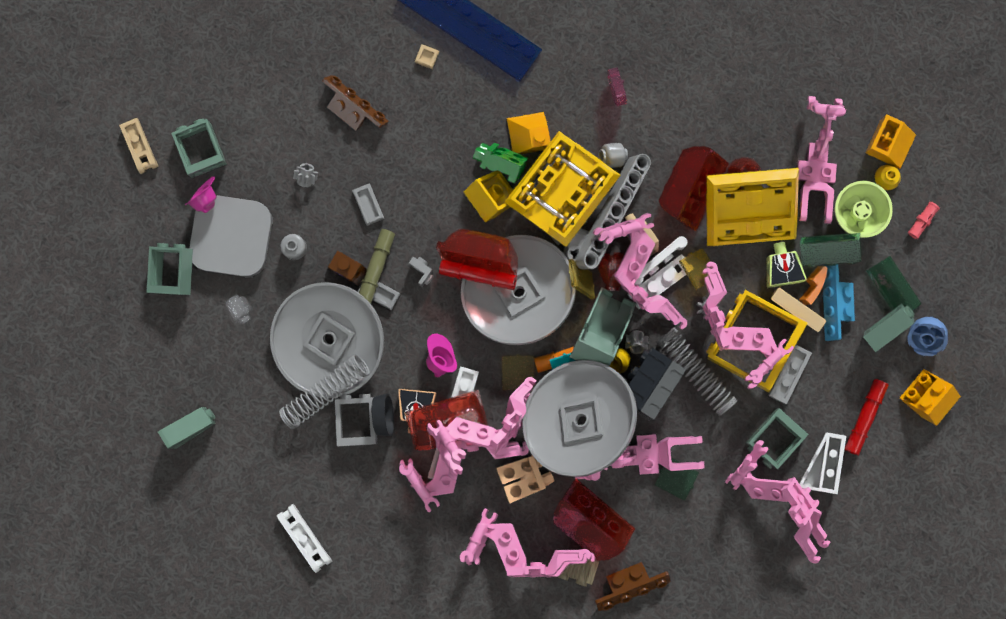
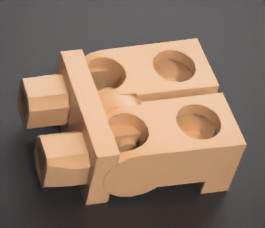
M533 456L496 468L502 484L521 479L503 486L509 503L546 489L545 486L554 482L551 472L543 475L540 474L538 468L542 467V465Z

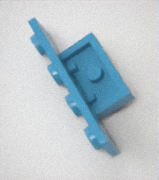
M838 263L822 265L828 268L823 285L824 319L826 320L824 324L825 341L841 340V321H855L853 283L839 282Z

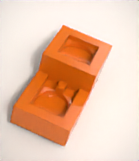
M817 266L806 279V282L811 286L799 299L804 305H812L819 295L827 275L828 268L826 266Z

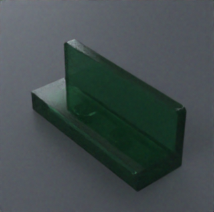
M891 256L866 270L891 310L903 304L904 307L908 305L913 311L921 305L920 300Z

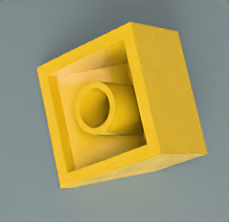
M497 170L476 179L464 191V194L482 219L487 222L510 208L505 201L513 189L502 173Z

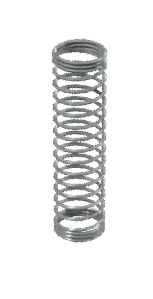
M674 327L660 340H658L656 344H658L659 347L661 346L662 349L674 340H676L665 351V353H668L673 348L678 346L670 354L669 358L673 357L678 352L683 350L673 360L674 362L678 361L686 354L688 355L679 363L680 366L686 363L691 358L693 359L684 367L685 369H688L696 362H698L685 375V377L689 376L691 373L702 367L689 380V382L694 380L702 373H704V375L698 381H696L693 384V386H696L701 381L709 377L697 389V391H700L702 388H704L709 383L714 381L701 394V396H703L707 392L712 390L714 387L718 386L705 399V401H707L712 396L723 390L709 404L710 406L717 400L728 394L713 409L716 410L718 416H721L737 402L736 398L734 396L728 398L731 392L724 393L726 387L719 389L722 385V382H719L716 385H714L718 380V377L710 380L714 376V373H710L707 376H705L710 371V368H707L700 372L706 366V363H703L700 366H698V364L702 361V358L693 362L698 356V354H694L691 357H689L694 351V349H691L684 353L689 348L690 344H687L681 349H679L685 343L686 339L674 345L682 337V335H678L677 337L669 341L678 332V330L675 329L676 327Z
M353 355L349 358V363L344 362L345 368L339 365V370L334 369L335 375L329 373L330 378L325 376V381L320 380V385L315 383V388L310 387V391L305 390V395L301 394L300 398L296 397V402L291 401V405L286 404V407L280 409L279 413L283 422L291 429L297 428L300 423H304L310 416H314V413L319 412V409H323L324 405L327 406L329 402H333L334 398H338V395H342L343 391L352 388L353 384L358 383V380L361 381L363 378H366L369 375V369L365 362L359 356ZM346 364L351 368L354 375L348 370ZM341 368L344 369V371H345V372L347 373V375L349 376L350 380L345 376V374L343 373V371L341 370ZM336 371L342 376L345 383L339 378ZM355 371L361 376V379L357 378ZM331 375H333L336 378L340 387L336 384ZM351 376L356 379L355 383L352 381ZM326 378L333 384L335 390L329 385ZM346 379L351 383V386H348ZM321 381L327 386L331 394L326 391ZM342 384L347 387L346 390L343 389ZM316 385L322 389L326 398L320 393ZM336 386L342 390L341 393H338ZM312 389H314V390L316 391V393L319 395L321 401H320L319 399H317V397H316V396L314 395V393L312 392ZM332 391L337 394L336 397L333 396ZM307 392L313 397L317 406L308 397ZM302 396L308 400L312 409L304 402ZM297 399L302 402V404L305 406L307 412H305V411L302 409V407L299 405ZM292 402L300 409L303 416L296 411ZM285 412L290 416L293 423H291L290 420L287 418Z

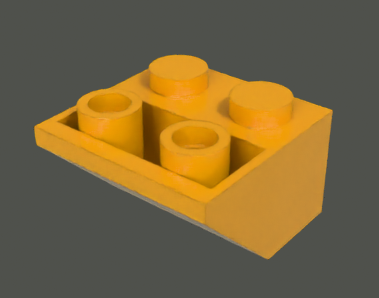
M886 114L880 120L865 153L901 169L916 134L904 122Z
M923 369L901 395L900 399L922 418L937 426L961 396L952 384Z

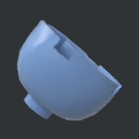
M934 317L917 319L911 325L907 336L909 346L911 345L916 353L923 356L936 355L937 352L943 351L948 343L947 328L940 320Z

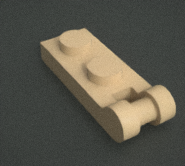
M135 118L119 125L139 173L143 174L147 169L157 168V161L139 119ZM147 156L148 161L142 163L141 158Z

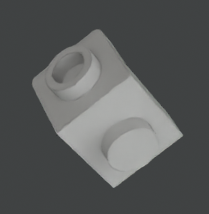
M412 257L409 262L410 266L424 274L418 284L421 287L424 284L428 285L433 278V270L427 266L428 262L421 257H418V259Z

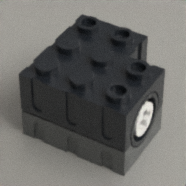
M654 348L643 352L638 360L641 362L639 367L635 366V368L631 369L626 377L629 380L627 383L635 397L637 414L648 421L656 418L686 371L685 368Z

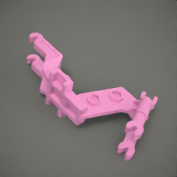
M808 96L806 109L822 115L825 123L823 128L820 129L818 140L815 143L808 144L807 161L799 160L797 162L799 181H805L799 191V221H806L808 195L811 190L824 192V223L831 224L834 189L827 183H835L837 164L827 163L828 142L832 141L833 130H831L832 120L836 121L837 116H844L846 110L842 105V99H834L835 105L818 103L814 96Z
M646 213L634 220L615 223L606 228L597 227L594 229L593 234H599L598 240H605L606 244L611 243L615 238L630 235L631 243L618 270L613 276L640 308L645 309L649 313H662L667 320L672 321L673 325L681 322L679 328L684 329L687 326V320L681 316L668 299L660 295L646 298L648 296L647 292L635 284L655 246L654 241L643 230V228L649 229L654 227L653 223L645 224V219L651 217V214Z
M708 262L706 264L707 268L702 272L708 275L705 277L704 282L709 292V297L703 306V311L706 314L705 319L706 321L708 320L712 329L710 332L712 335L714 334L720 351H760L767 358L744 379L745 381H752L747 388L753 389L762 381L763 376L768 374L769 370H772L773 366L784 355L789 354L794 347L791 346L788 350L783 349L782 345L787 341L783 339L777 348L769 328H724L725 316L722 310L719 311L717 305L722 301L727 291L719 274L717 264Z
M526 378L509 397L506 416L502 421V429L496 430L493 427L458 417L447 427H444L440 420L436 422L438 427L436 429L430 423L428 424L427 431L436 440V447L442 456L441 459L445 461L449 468V477L451 479L457 480V475L462 474L463 469L459 464L460 460L465 459L466 456L465 451L457 447L456 440L489 448V451L495 455L502 447L506 448L508 446V442L512 437L515 438L517 436L518 430L523 427L522 419L526 415V402L532 387L536 384L534 378Z
M656 434L636 435L637 445H628L623 454L610 465L612 468L639 465L640 475L659 473L658 463L670 471L703 469L704 461L672 462L670 452L671 447L674 445L702 443V436L666 437L657 443ZM600 472L588 476L575 477V479L596 481L600 478Z
M461 440L455 441L459 449H467V452L477 451L479 447H482ZM517 441L508 442V446L506 448L502 447L495 455L491 452L490 454L494 459L524 456L528 453L529 449L525 441H523L522 447L519 446ZM440 453L434 478L427 484L424 483L422 476L414 468L411 458L408 460V465H405L404 460L400 461L399 470L401 474L406 475L411 483V487H414L419 497L425 503V508L428 512H431V508L428 505L430 502H435L437 507L440 506L437 498L433 496L453 493L456 480L449 477V468L445 461L441 459Z
M759 440L754 445L753 451L746 456L742 464L734 473L728 476L725 482L728 484L731 481L735 490L742 484L753 499L789 502L791 508L788 513L799 528L794 538L808 557V560L816 564L820 561L821 557L815 556L818 551L809 538L810 534L812 533L820 547L827 548L830 544V541H825L827 534L819 524L822 512L816 509L819 501L813 500L809 495L811 489L809 487L802 489L795 477L787 481L757 479L752 476L751 471L757 467V460L768 451L767 447H761L764 441Z
M487 509L483 510L481 522L477 524L472 537H470L466 551H463L460 555L461 562H466L468 565L475 562L476 565H479V556L489 537L496 544L507 571V576L531 578L558 577L570 564H586L588 559L592 562L595 561L594 554L587 549L555 550L548 567L540 562H532L530 566H527V559L513 524H492L496 521L498 514L493 513L492 518L488 519L487 514L489 510Z

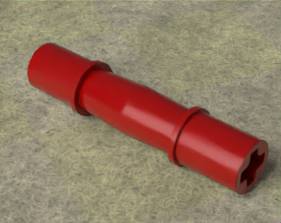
M442 260L439 267L440 275L454 277L458 280L462 278L477 283L490 284L492 287L514 290L517 283V275L468 266L462 262Z
M874 379L869 393L865 397L867 400L858 416L854 430H851V435L844 448L847 452L859 456L864 442L868 438L867 433L875 419L879 405H882V400L889 384Z

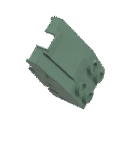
M601 287L570 358L577 361H596L610 366L637 303L626 299V297L622 302L611 298L614 292Z

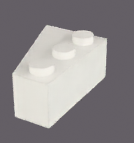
M825 433L799 483L803 489L809 487L814 491L838 494L846 441L845 435Z

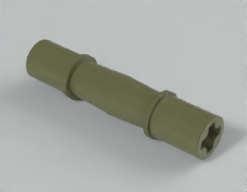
M381 229L376 245L373 248L374 253L359 290V294L368 300L370 304L372 303L376 288H378L377 283L383 271L387 255L390 254V248L395 237V233L386 229Z

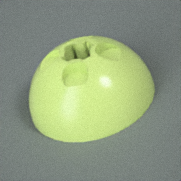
M869 181L853 182L839 193L835 202V217L839 226L846 233L860 238L872 237L881 233L888 226L892 217V202L887 192L879 185Z

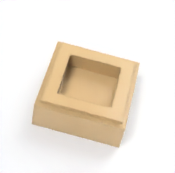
M421 45L415 63L433 69L439 51Z

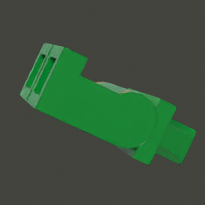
M482 143L480 147L476 148L472 159L480 161L481 168H488L491 171L498 170L509 175L508 181L513 183L522 176L529 159L506 148H498L499 144L493 143L491 146Z

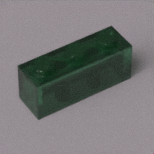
M860 233L801 237L802 266L816 267L820 264L834 266L838 263L856 264L861 262L862 245Z

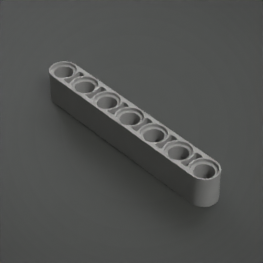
M646 154L635 155L627 160L620 173L621 176L616 181L576 256L575 263L579 269H594L601 261L609 244H606L605 240H598L599 234L594 235L593 231L597 227L603 228V224L609 227L615 223H621L650 168L651 160ZM595 240L598 243L597 248L594 245ZM586 257L589 259L588 265L586 264Z

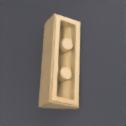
M777 288L773 292L772 301L792 315L807 322V325L815 331L819 332L826 323L824 318L781 288Z

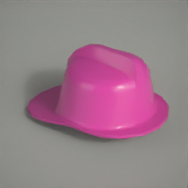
M215 177L208 179L185 205L189 204L198 212L207 213L215 206L217 198L211 186Z
M430 335L427 339L429 353L426 359L427 367L434 373L435 377L454 372L457 369V362L451 343L443 335Z

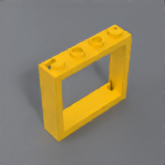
M747 290L744 291L743 295L741 293L738 295L734 302L737 305L734 311L730 310L725 318L727 323L724 328L733 327L748 301L795 326L796 328L784 349L788 350L791 346H796L807 326V322ZM717 341L715 344H710L706 352L709 354L708 360L743 379L749 375L747 372L716 356L720 350ZM792 351L784 355L775 364L766 382L761 381L757 384L759 388L770 392Z

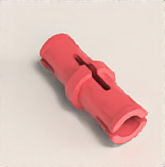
M929 202L921 215L916 217L917 220L908 231V234L918 240L924 229L930 226L932 218L940 207L933 202Z

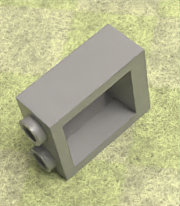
M360 394L359 398L351 399V395H342L340 399L335 400L337 446L377 444V435L373 428L371 413L374 397H371L370 394ZM369 403L371 437L343 438L341 405Z

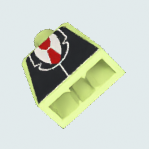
M785 242L775 243V254L767 257V288L806 281L797 252H787Z

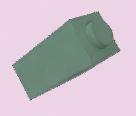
M201 407L158 431V434L168 449H177L216 424L213 420L215 415L210 408Z

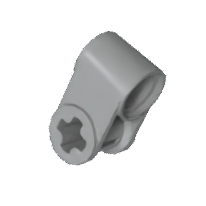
M581 228L568 246L564 248L563 254L570 264L575 263L576 257L573 258L570 252L574 251L573 254L577 256L590 231Z

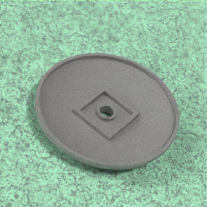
M514 235L498 239L479 251L468 265L517 275V283L514 290L492 287L490 284L477 283L463 279L461 284L462 305L471 324L485 337L507 345L530 344L552 334L568 317L576 295L574 272L566 256L550 242L528 235ZM517 289L525 290L524 294L520 297L514 295Z
M321 282L302 287L283 301L272 321L270 346L274 361L280 372L292 385L303 392L305 390L310 391V387L315 388V383L320 385V380L325 381V376L330 378L329 373L335 375L334 369L339 370V365L345 368L344 362L349 363V358L353 355L359 356L367 365L369 375L361 381L358 380V383L353 384L352 388L343 391L342 395H347L362 387L376 372L384 351V333L378 314L369 301L361 294L341 284ZM326 334L333 336L334 342L332 344H328L325 341ZM346 364L348 370L354 375L351 368ZM341 368L345 376L350 380L347 373L344 371L343 368ZM336 371L339 378L345 383L342 376ZM355 371L357 378L361 379V376ZM331 375L332 378H333V380H334V381L336 382V384L340 387V385H339L338 381L336 380V378H335L333 375ZM351 376L352 381L355 383L356 379ZM326 378L329 385L335 390L333 384ZM346 379L348 386H351V383ZM321 381L326 391L331 394L327 386ZM342 384L343 389L346 390L347 387ZM316 385L320 393L326 398L322 389ZM336 386L338 393H341L342 390ZM312 389V392L314 393V395L317 396V397H319V395L316 393V391H315L314 389ZM332 391L333 396L336 397L337 394Z
M579 360L563 364L546 374L536 384L528 397L526 415L523 417L522 422L526 445L533 457L542 466L556 474L568 477H582L595 474L613 464L628 447L636 427L637 406L629 384L613 368L603 363L589 360ZM586 416V422L583 425H578L579 418Z

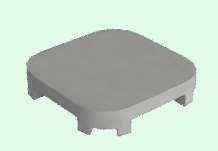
M217 195L215 206L207 213L195 211L189 249H193L192 263L197 268L206 272L242 276L245 278L253 277L259 274L263 268L265 269L273 224V217L267 207L253 200Z

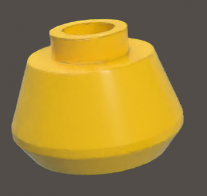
M883 165L875 173L876 184L884 190L895 189L901 181L899 170L892 165Z
M618 348L609 367L618 373H624L630 363L628 352Z

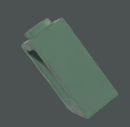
M198 119L193 122V125L188 127L180 126L175 132H172L187 175L191 178L227 165L212 125L207 119ZM207 130L217 155L191 165L182 139Z
M157 243V247L149 246L147 293L190 295L193 249L185 248L184 244H174L173 248L165 243ZM164 252L179 253L178 287L162 286Z
M900 304L867 329L863 337L873 350L877 352L913 325L915 314L908 305L904 307L903 304Z
M780 408L775 409L746 442L749 446L747 449L752 452L755 445L754 442L775 419L796 437L775 461L767 454L760 456L764 459L762 463L769 469L772 467L779 469L809 435Z

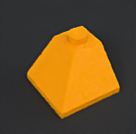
M544 112L507 118L513 152L525 154L542 151L551 142Z

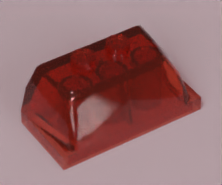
M693 146L684 149L659 198V203L663 210L689 229L697 231L706 212L707 176L724 174L729 163L713 149L706 146Z
M458 229L451 233L444 242L438 241L436 249L442 260L462 262L468 266L517 275L518 257L513 244L507 238L479 231Z
M473 390L404 412L415 450L437 448L436 440L427 431L429 423L433 428H438L436 426L437 420H440L444 427H447L456 417L489 426L479 390Z
M578 479L571 483L554 511L553 523L580 545L582 549H587L593 553L598 561L609 560L618 556L625 549L635 530L631 524Z

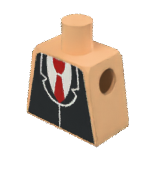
M399 389L401 421H409L408 433L419 434L420 423H429L436 399V392Z

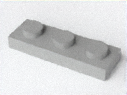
M796 345L768 396L786 405L812 353Z

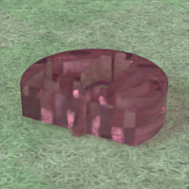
M618 67L608 69L609 87L616 107L627 104L623 86L624 80H621Z

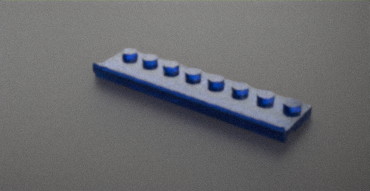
M398 0L519 82L542 52L540 47L469 0Z

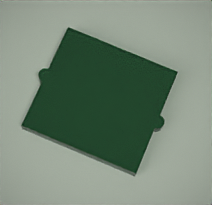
M671 458L672 462L680 463L679 461ZM663 467V469H660L661 473L654 485L685 501L690 489L694 488L693 484L699 472L694 469L670 471Z

